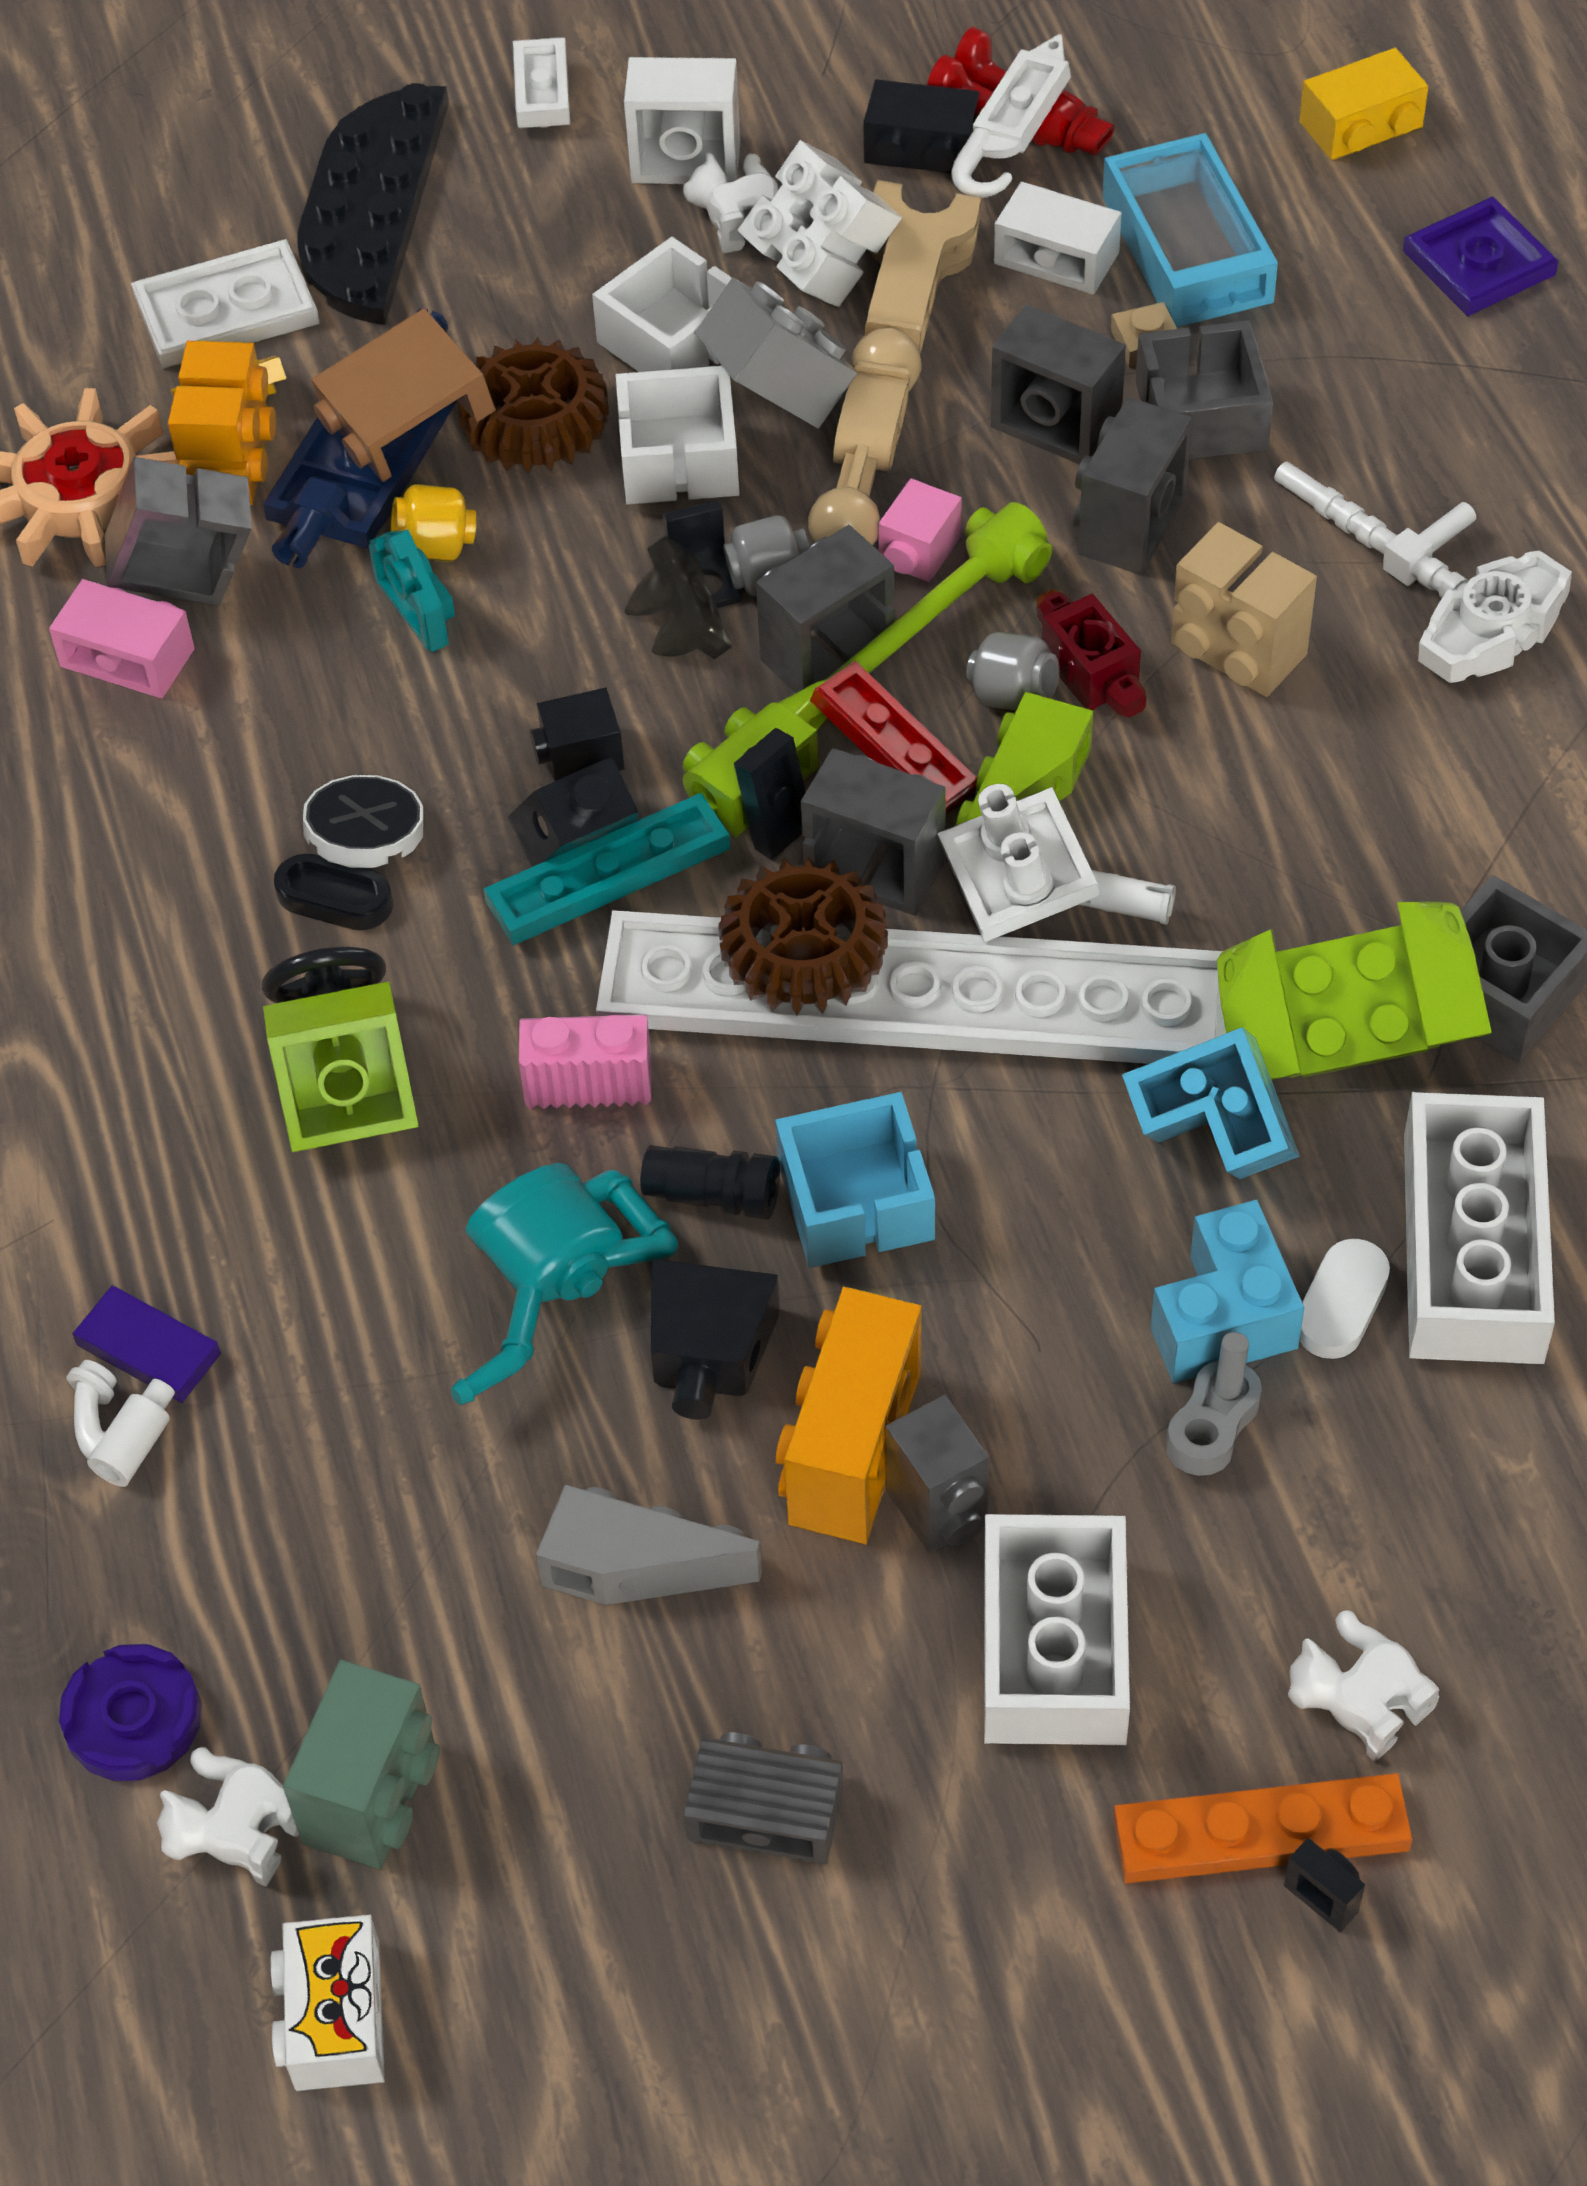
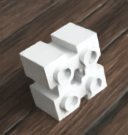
M800 140L775 175L782 182L780 189L773 199L761 195L737 231L763 255L778 261L779 263L776 267L799 289L839 308L864 273L856 263L866 249L877 254L902 217L877 194L861 187L862 181L838 159Z

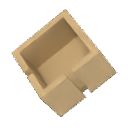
M1217 522L1177 563L1174 600L1178 604L1173 608L1171 643L1179 647L1189 657L1200 659L1228 675L1235 683L1247 686L1268 697L1308 653L1317 576L1272 551L1233 593L1227 589L1262 554V545Z

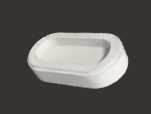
M1347 1239L1336 1243L1326 1253L1302 1302L1304 1315L1299 1341L1310 1353L1322 1358L1335 1359L1347 1356L1359 1346L1386 1290L1389 1277V1261L1385 1253L1378 1246L1362 1239Z

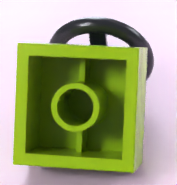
M330 947L308 951L278 963L265 974L262 980L264 995L270 1001L276 1003L263 1006L267 1041L292 1152L419 1127L390 982L380 983L386 973V964L384 959L374 951L359 947ZM338 966H358L366 969H341ZM307 972L305 977L282 986L285 981Z

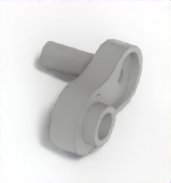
M1231 1332L1223 1337L1219 1360L1205 1365L1198 1372L1190 1400L1170 1419L1165 1443L1167 1457L1175 1467L1185 1473L1203 1476L1212 1475L1223 1470L1230 1463L1237 1435L1257 1415L1262 1385L1259 1376L1252 1368L1246 1365L1249 1341L1241 1333Z

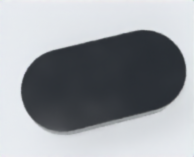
M299 854L282 862L274 875V885L279 903L287 911L353 930H368L382 924L390 916L393 909L392 893L388 880L379 872L371 869L350 868L329 862L319 855Z

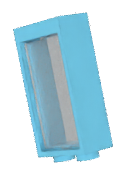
M1206 133L1104 158L1103 200L1107 208L1122 212L1120 233L1157 303H1165L1176 327L1274 303L1278 262Z

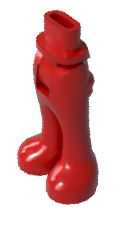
M972 26L962 36L954 58L944 54L938 59L929 75L927 85L980 91L981 113L1007 71L993 62L991 37L987 32ZM1063 89L1031 141L1037 146H1044L1046 144L1054 147L1061 146L1063 147L1062 151L1073 153L1080 149L1096 156L1111 140L1115 131V125L1097 117L1098 110L1096 107L1091 105L1086 107L1081 99Z

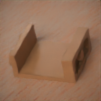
M425 308L311 379L319 398V402L313 405L323 426L331 435L339 431L344 437L342 443L353 462L360 469L368 465L382 483L392 477L381 447L456 400L476 422L496 411L482 372Z

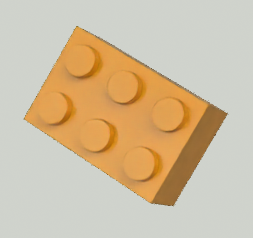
M843 1286L835 1311L825 1309L820 1318L815 1348L821 1349L816 1367L805 1366L802 1371L796 1393V1405L802 1408L796 1425L786 1423L779 1438L776 1464L784 1466L779 1480L778 1496L786 1498L788 1525L867 1545L887 1483L886 1425L909 1414L922 1375V1305Z

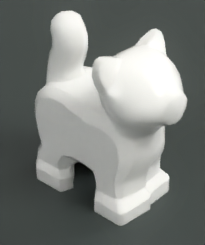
M709 152L707 153L705 164L696 168L690 180L683 186L686 200L708 211L713 226L718 230L719 247L723 254L738 251L744 247L745 240L737 231L761 195L773 199L778 191L775 179L760 165V157L756 154H748L745 158L743 170L746 176L727 183L726 176L717 163L715 156Z
M1345 1610L1340 1612L1335 1619L1337 1629L1347 1643L1362 1650L1363 1654L1349 1671L1342 1672L1335 1659L1329 1656L1314 1641L1304 1639L1302 1653L1290 1667L1291 1687L1288 1697L1300 1709L1320 1708L1329 1710L1341 1726L1360 1737L1366 1745L1367 1756L1376 1762L1395 1744L1398 1738L1394 1734L1404 1723L1391 1710L1404 1709L1406 1717L1416 1726L1436 1707L1440 1697L1438 1695L1440 1689L1427 1676L1420 1673L1412 1656L1399 1643L1389 1640L1372 1627L1362 1624L1354 1612Z
M205 1747L197 1748L192 1752L190 1759L196 1772L207 1779L223 1781L224 1783L214 1807L209 1811L196 1800L177 1795L171 1791H161L160 1797L164 1806L157 1820L162 1838L161 1850L166 1856L179 1861L197 1853L207 1852L224 1863L246 1868L251 1872L256 1883L266 1887L280 1865L281 1855L275 1852L278 1840L265 1833L271 1827L281 1825L284 1831L290 1835L297 1837L299 1834L283 1785L264 1767L226 1756H215Z

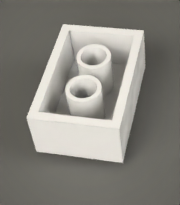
M985 1514L984 1743L1126 1745L1130 1713L1126 1516Z

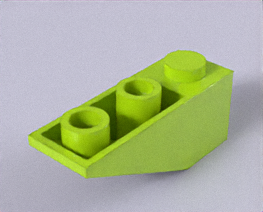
M1025 692L1015 714L1010 712L1005 714L997 738L998 751L995 757L986 756L977 777L976 789L978 793L974 802L966 800L963 803L958 814L956 826L982 816L978 798L980 793L990 785L1005 784L1009 786L1014 793V797H1016V801L1051 787L1059 802L1071 794L1091 751L1093 711Z

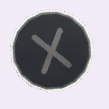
M351 775L331 780L314 790L304 804V837L308 844L311 842L317 846L318 855L332 863L350 868L378 867L388 864L389 856L396 855L402 851L403 858L413 852L423 838L424 819L421 801L413 790L393 779L378 775Z

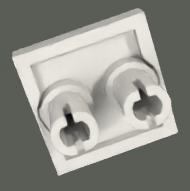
M1005 784L990 785L980 793L978 798L982 816L938 833L941 847L984 942L1100 896L1098 883L1052 787L1016 801V797H1014V793L1009 786Z

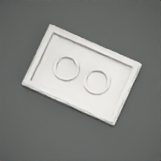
M287 239L131 283L135 301L162 368L182 363L186 341L254 343L320 324L317 308Z

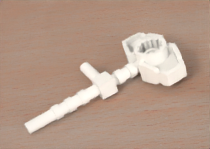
M1290 462L1282 463L1275 473L1274 479L1276 482L1312 505L1315 512L1325 519L1335 521V525L1348 534L1353 533L1356 539L1366 547H1373L1384 555L1383 570L1407 586L1418 579V582L1429 590L1439 592V596L1442 599L1432 614L1429 626L1424 631L1419 642L1418 661L1447 682L1464 681L1473 674L1481 677L1513 666L1514 656L1518 655L1522 650H1529L1535 642L1543 643L1558 618L1561 606L1565 603L1570 591L1572 572L1540 550L1525 553L1519 559L1510 556L1477 567L1476 576L1470 580L1457 572L1452 573L1448 570L1446 564L1437 558H1432L1434 551L1476 520V513L1468 503L1461 502L1419 535L1409 528L1396 535L1387 529L1386 524L1375 516L1366 515L1363 508L1352 501L1347 502L1341 493L1332 487H1325Z

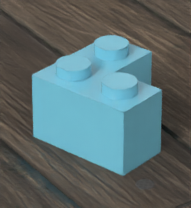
M1243 1027L1122 1074L1143 1134L1158 1143L1209 1123L1226 1171L1238 1179L1300 1157L1256 1037Z
M1258 1200L1195 1216L1190 1259L1197 1276L1154 1288L1150 1329L1173 1384L1197 1377L1198 1372L1205 1365L1219 1360L1222 1339L1231 1332L1241 1333L1249 1341L1246 1363L1298 1349L1304 1315L1303 1303Z

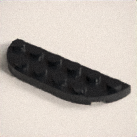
M412 83L404 86L401 90L372 99L342 118L326 140L300 221L297 245L301 268L308 285H314L318 291L326 296L327 305L346 316L365 322L386 324L448 108L447 86H426L420 83Z

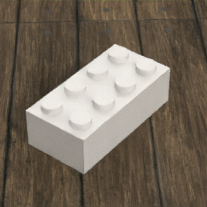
M1412 1092L1404 1132L1409 1358L1544 1364L1555 1325L1544 1097Z

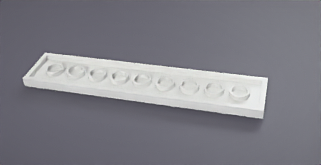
M612 910L596 1007V1016L647 1014L648 1029L1144 1064H1150L1226 1034L1220 1003L1217 958L1223 951L1002 936L984 942L981 935L885 929L888 931V948L885 949V955H883V965L879 975H870V983L867 986L866 992L851 989V998H849L847 1006L835 999L827 1000L828 1005L823 1014L817 1009L815 1004H804L802 1010L796 1016L791 1008V1003L783 1002L774 1011H771L766 1003V995L750 1001L748 994L745 992V985H734L733 980L729 976V967L724 965V961L721 960L720 943L722 941L719 940L718 925L721 918ZM837 926L835 928L837 930V937L846 942L851 935L850 931L845 926ZM761 929L755 939L765 948L771 943L770 933Z

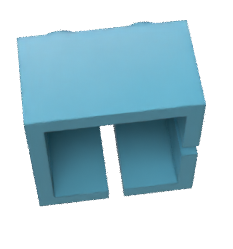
M902 1092L775 1119L780 1172L808 1268L866 1256L865 1244L875 1242L879 1253L935 1240V1196L921 1151L917 1150V1139Z

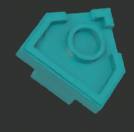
M409 530L387 532L370 540L368 545L376 583L426 650L432 653L449 645L445 621L455 617L453 598L432 571L431 565L423 551L416 547Z

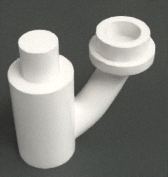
M84 1360L79 1367L72 1368L66 1377L70 1386L75 1390V1437L80 1450L87 1458V1464L90 1469L105 1481L125 1487L168 1424L170 1417L165 1408L175 1395V1391L167 1383L159 1379H152L142 1395L131 1394L107 1431L104 1432L100 1425L98 1404H109L114 1396L113 1387L117 1380L104 1366L91 1360Z

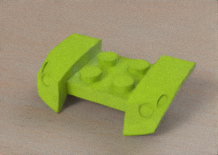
M1397 902L1401 921L1399 926L1278 952L1276 950L1273 929H1270L1224 950L1217 958L1220 1003L1226 1033L1243 1027L1256 1037L1271 1080L1299 1076L1305 1078L1425 1053L1429 1052L1428 1049L1440 1047L1442 1044L1490 1035L1492 1032L1475 954L1460 908L1451 902Z

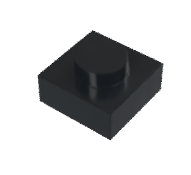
M1307 1838L1289 1857L1284 1887L1341 1933L1359 1913L1365 1883L1360 1880L1357 1869L1344 1855L1334 1849H1326L1324 1851L1311 1839Z

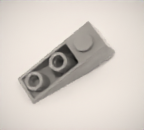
M566 1484L536 1553L542 1587L603 1605L759 1582L763 1573L760 1541L752 1539L739 1528L730 1525H717L713 1528L689 1521L681 1513L668 1507L653 1506L648 1509L624 1502L616 1494L603 1488L590 1487L583 1490Z

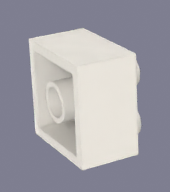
M629 57L624 108L631 183L685 184L690 180L694 170L705 164L707 153L709 152L715 156L717 163L726 176L727 183L736 181L740 152L736 58Z

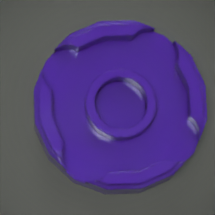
M149 1644L118 1645L103 1651L105 1656L96 1659L90 1665L88 1662L83 1664L73 1673L61 1696L59 1724L71 1755L90 1773L112 1781L143 1780L168 1770L188 1752L200 1729L202 1702L191 1674L175 1655Z

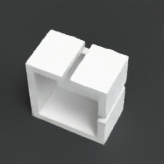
M670 237L592 294L597 343L638 372L709 367V359L719 364L718 360L697 337L695 331L732 277L716 266L707 271L706 259L675 238Z
M723 366L616 374L626 505L677 501L676 492L688 491V500L739 496L737 447L730 375Z

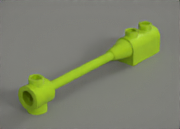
M1017 502L1008 503L996 514L986 507L975 511L965 528V535L968 537L966 540V550L970 559L824 681L820 680L778 703H769L757 714L747 707L738 709L732 714L725 726L724 734L727 737L725 741L715 749L706 742L697 743L690 749L683 761V771L686 772L683 776V785L689 798L702 793L726 830L737 838L749 827L733 763L773 729L778 728L794 738L804 781L819 768L817 730L827 719L810 702L815 688L854 661L858 662L868 673H871L984 576L996 583H1003L1013 575L1024 583H1030L1038 578L1048 565L1052 555V545L1047 542V534L1039 518L1029 508Z

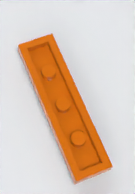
M1398 1773L1114 1805L1113 1813L1124 1884L1288 1865L1289 1857L1307 1838L1311 1839L1324 1851L1326 1849H1334L1346 1858L1410 1851L1412 1835Z

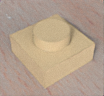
M1164 302L1114 313L1111 316V332L1116 341L1126 344L1125 361L1129 368L1137 366L1138 335L1140 333L1177 329Z

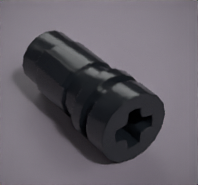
M649 1145L642 1162L640 1175L641 1192L644 1196L665 1198L670 1202L705 1207L710 1205L722 1206L726 1214L739 1215L743 1209L747 1217L770 1219L774 1212L779 1192L780 1161L778 1156L754 1153L749 1159L747 1152L733 1150L730 1156L718 1155L714 1151L678 1146L668 1148Z

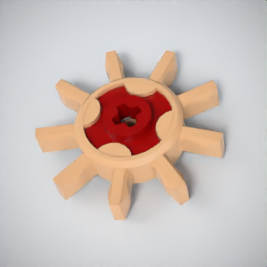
M85 388L78 405L77 420L48 428L34 411L22 403L15 407L14 410L22 438L26 443L17 454L0 451V482L13 484V486L0 490V525L23 516L29 521L16 539L22 563L33 567L56 535L65 538H82L84 550L95 568L105 566V535L103 532L107 530L133 457L179 465L180 460H176L174 451L136 456L138 452L163 435L158 410L150 405L116 430L102 424L103 416L96 388Z

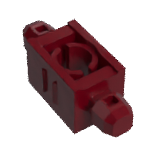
M1055 589L1041 594L1037 598L1036 611L1037 617L1042 623V639L1047 643L1051 653L1055 654L1058 659L1060 679L1083 707L1094 711L1097 707L1107 703L1117 714L1127 718L1141 713L1146 708V691L1139 681L1141 650L1093 593L1075 602L1065 593Z

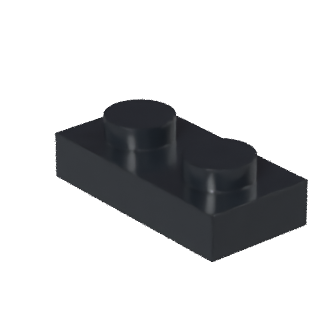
M778 728L773 729L733 763L754 849L771 860L802 834L801 800L806 793L794 738Z

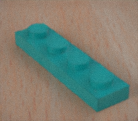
M699 793L483 888L485 901L508 940L514 946L730 850V835L702 793Z

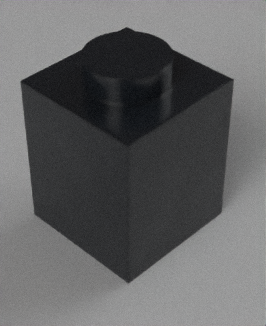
M606 687L537 703L540 728L530 730L532 746L538 765L549 764L554 782L611 757L619 771L625 770L621 731Z

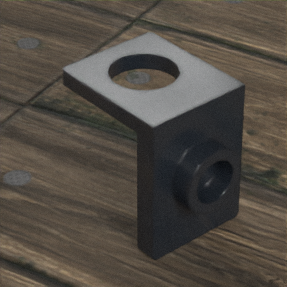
M716 500L664 513L668 567L685 614L690 615L740 603L741 594L739 589H735L724 554V522L720 501ZM702 575L715 576L723 583L721 589L711 595L696 594L689 586L695 578Z

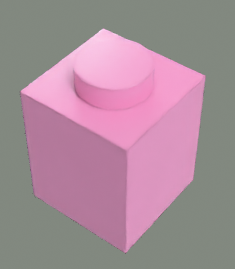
M909 479L878 523L879 552L894 565V571L911 575L929 583L961 538L962 497L915 479Z

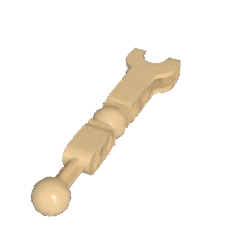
M878 180L873 193L877 194L895 210L902 219L877 254L868 250L873 259L880 263L881 266L865 325V336L861 338L851 357L852 367L857 372V375L848 386L835 437L833 462L842 464L837 487L819 496L811 508L808 517V529L813 543L821 538L831 536L847 525H851L872 546L878 539V523L881 521L877 505L869 497L876 470L883 472L891 471L908 403V394L918 380L922 370L920 354L939 283L946 276L964 270L973 260L982 197L956 193L949 208L938 213H921L910 209L902 201L901 190L903 184Z

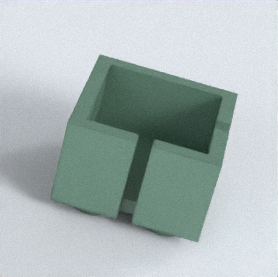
M339 1660L283 1784L302 1845L382 1870L391 1847L399 1849L403 1845L409 1832L413 1815L412 1808L405 1806L407 1800H412L418 1784L426 1786L430 1782L435 1772L440 1752L439 1745L435 1744L431 1730L432 1716L427 1713L420 1684L345 1660Z

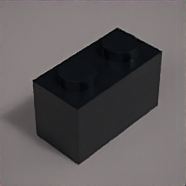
M875 79L863 121L864 163L951 173L955 159L974 131L973 124L980 114V91Z

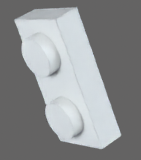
M565 37L513 41L518 128L570 125Z

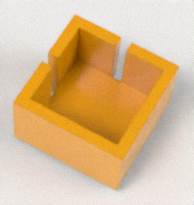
M186 341L178 376L180 386H176L168 420L176 460H180L179 465L186 466V475L194 476L196 469L200 468L248 477L250 505H253L257 483L265 482L267 478L268 457L265 449L266 441H273L276 434L275 408L267 407L266 405L268 395L267 368L258 366L254 343Z

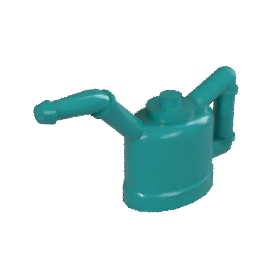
M554 1163L542 1166L521 1175L500 1188L483 1202L469 1218L465 1228L468 1237L480 1251L485 1252L516 1290V1296L507 1337L501 1344V1352L465 1379L459 1378L451 1387V1394L458 1405L473 1402L475 1396L516 1374L533 1357L534 1346L532 1343L541 1303L559 1298L566 1301L579 1297L588 1298L601 1288L603 1284L602 1278L605 1276L608 1268L648 1262L654 1259H667L676 1253L678 1241L670 1231L671 1226L666 1220H661L635 1190L629 1176L623 1175L618 1170L610 1169L582 1183L581 1178L569 1164ZM605 1200L613 1203L641 1237L623 1239L619 1227L599 1203Z

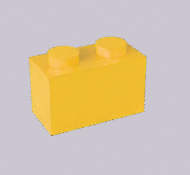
M1395 47L1304 80L1299 122L1332 161L1423 127L1429 86Z

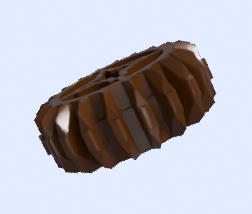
M539 337L536 338L532 345H521L515 339L513 347L504 350L494 346L491 358L477 357L476 367L484 375L494 407L496 408L499 405L501 408L476 422L458 402V416L460 427L464 431V436H467L472 450L481 451L487 463L500 459L506 471L516 464H521L528 474L534 465H545L552 471L555 461L563 460L573 464L576 452L590 453L593 440L602 438L604 423L607 422V415L609 414L607 385L603 380V375L599 373L598 368L595 366L594 359H584L579 347L565 350L560 339L550 346L543 345ZM568 398L571 400L569 404L565 403Z
M810 855L803 866L792 867L784 857L779 866V871L772 872L760 865L759 871L756 874V881L741 878L740 885L737 888V895L727 896V902L724 906L725 915L721 916L718 930L719 940L722 941L720 943L721 960L724 961L726 967H729V976L733 980L734 985H745V992L748 994L750 1001L766 995V1003L771 1011H774L783 1002L791 1003V1008L796 1016H798L804 1004H815L817 1009L823 1014L828 1005L827 1000L835 999L847 1006L849 998H851V989L866 992L867 986L870 983V975H879L883 965V955H885V949L888 948V931L885 930L886 912L883 909V905L877 903V895L873 890V885L861 886V879L858 877L856 870L840 876V869L837 867L835 860L823 869L817 868ZM840 923L851 933L846 942L837 937V930L835 928ZM761 929L770 933L771 943L765 948L755 939Z

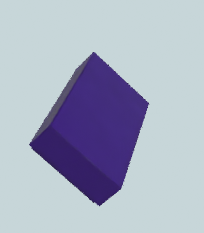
M113 1285L72 1333L77 1346L148 1385L152 1379H159L167 1383L175 1391L173 1399L180 1403L184 1402L221 1355L218 1342Z

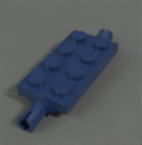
M432 311L430 315L447 333L448 324L446 319L438 312ZM457 400L381 447L392 475L383 483L368 465L360 469L347 453L342 443L343 435L339 431L331 435L317 417L263 503L266 520L286 525L280 537L272 545V552L276 559L289 566L293 557L297 554L298 556L293 562V567L303 568L308 561V556L321 536L369 549L368 544H370V540L376 538L391 513L395 497H400Z

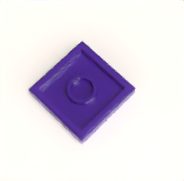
M1493 196L1406 236L1403 245V252L1467 317L1555 276L1559 262Z

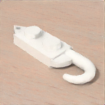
M1061 34L1031 51L1021 49L973 124L974 131L955 159L951 172L953 183L961 193L986 198L1003 191L1012 181L1010 173H1004L997 180L986 183L975 181L971 175L982 157L994 159L1008 158L1017 155L1019 152L1024 153L1071 78L1069 62L1065 61Z

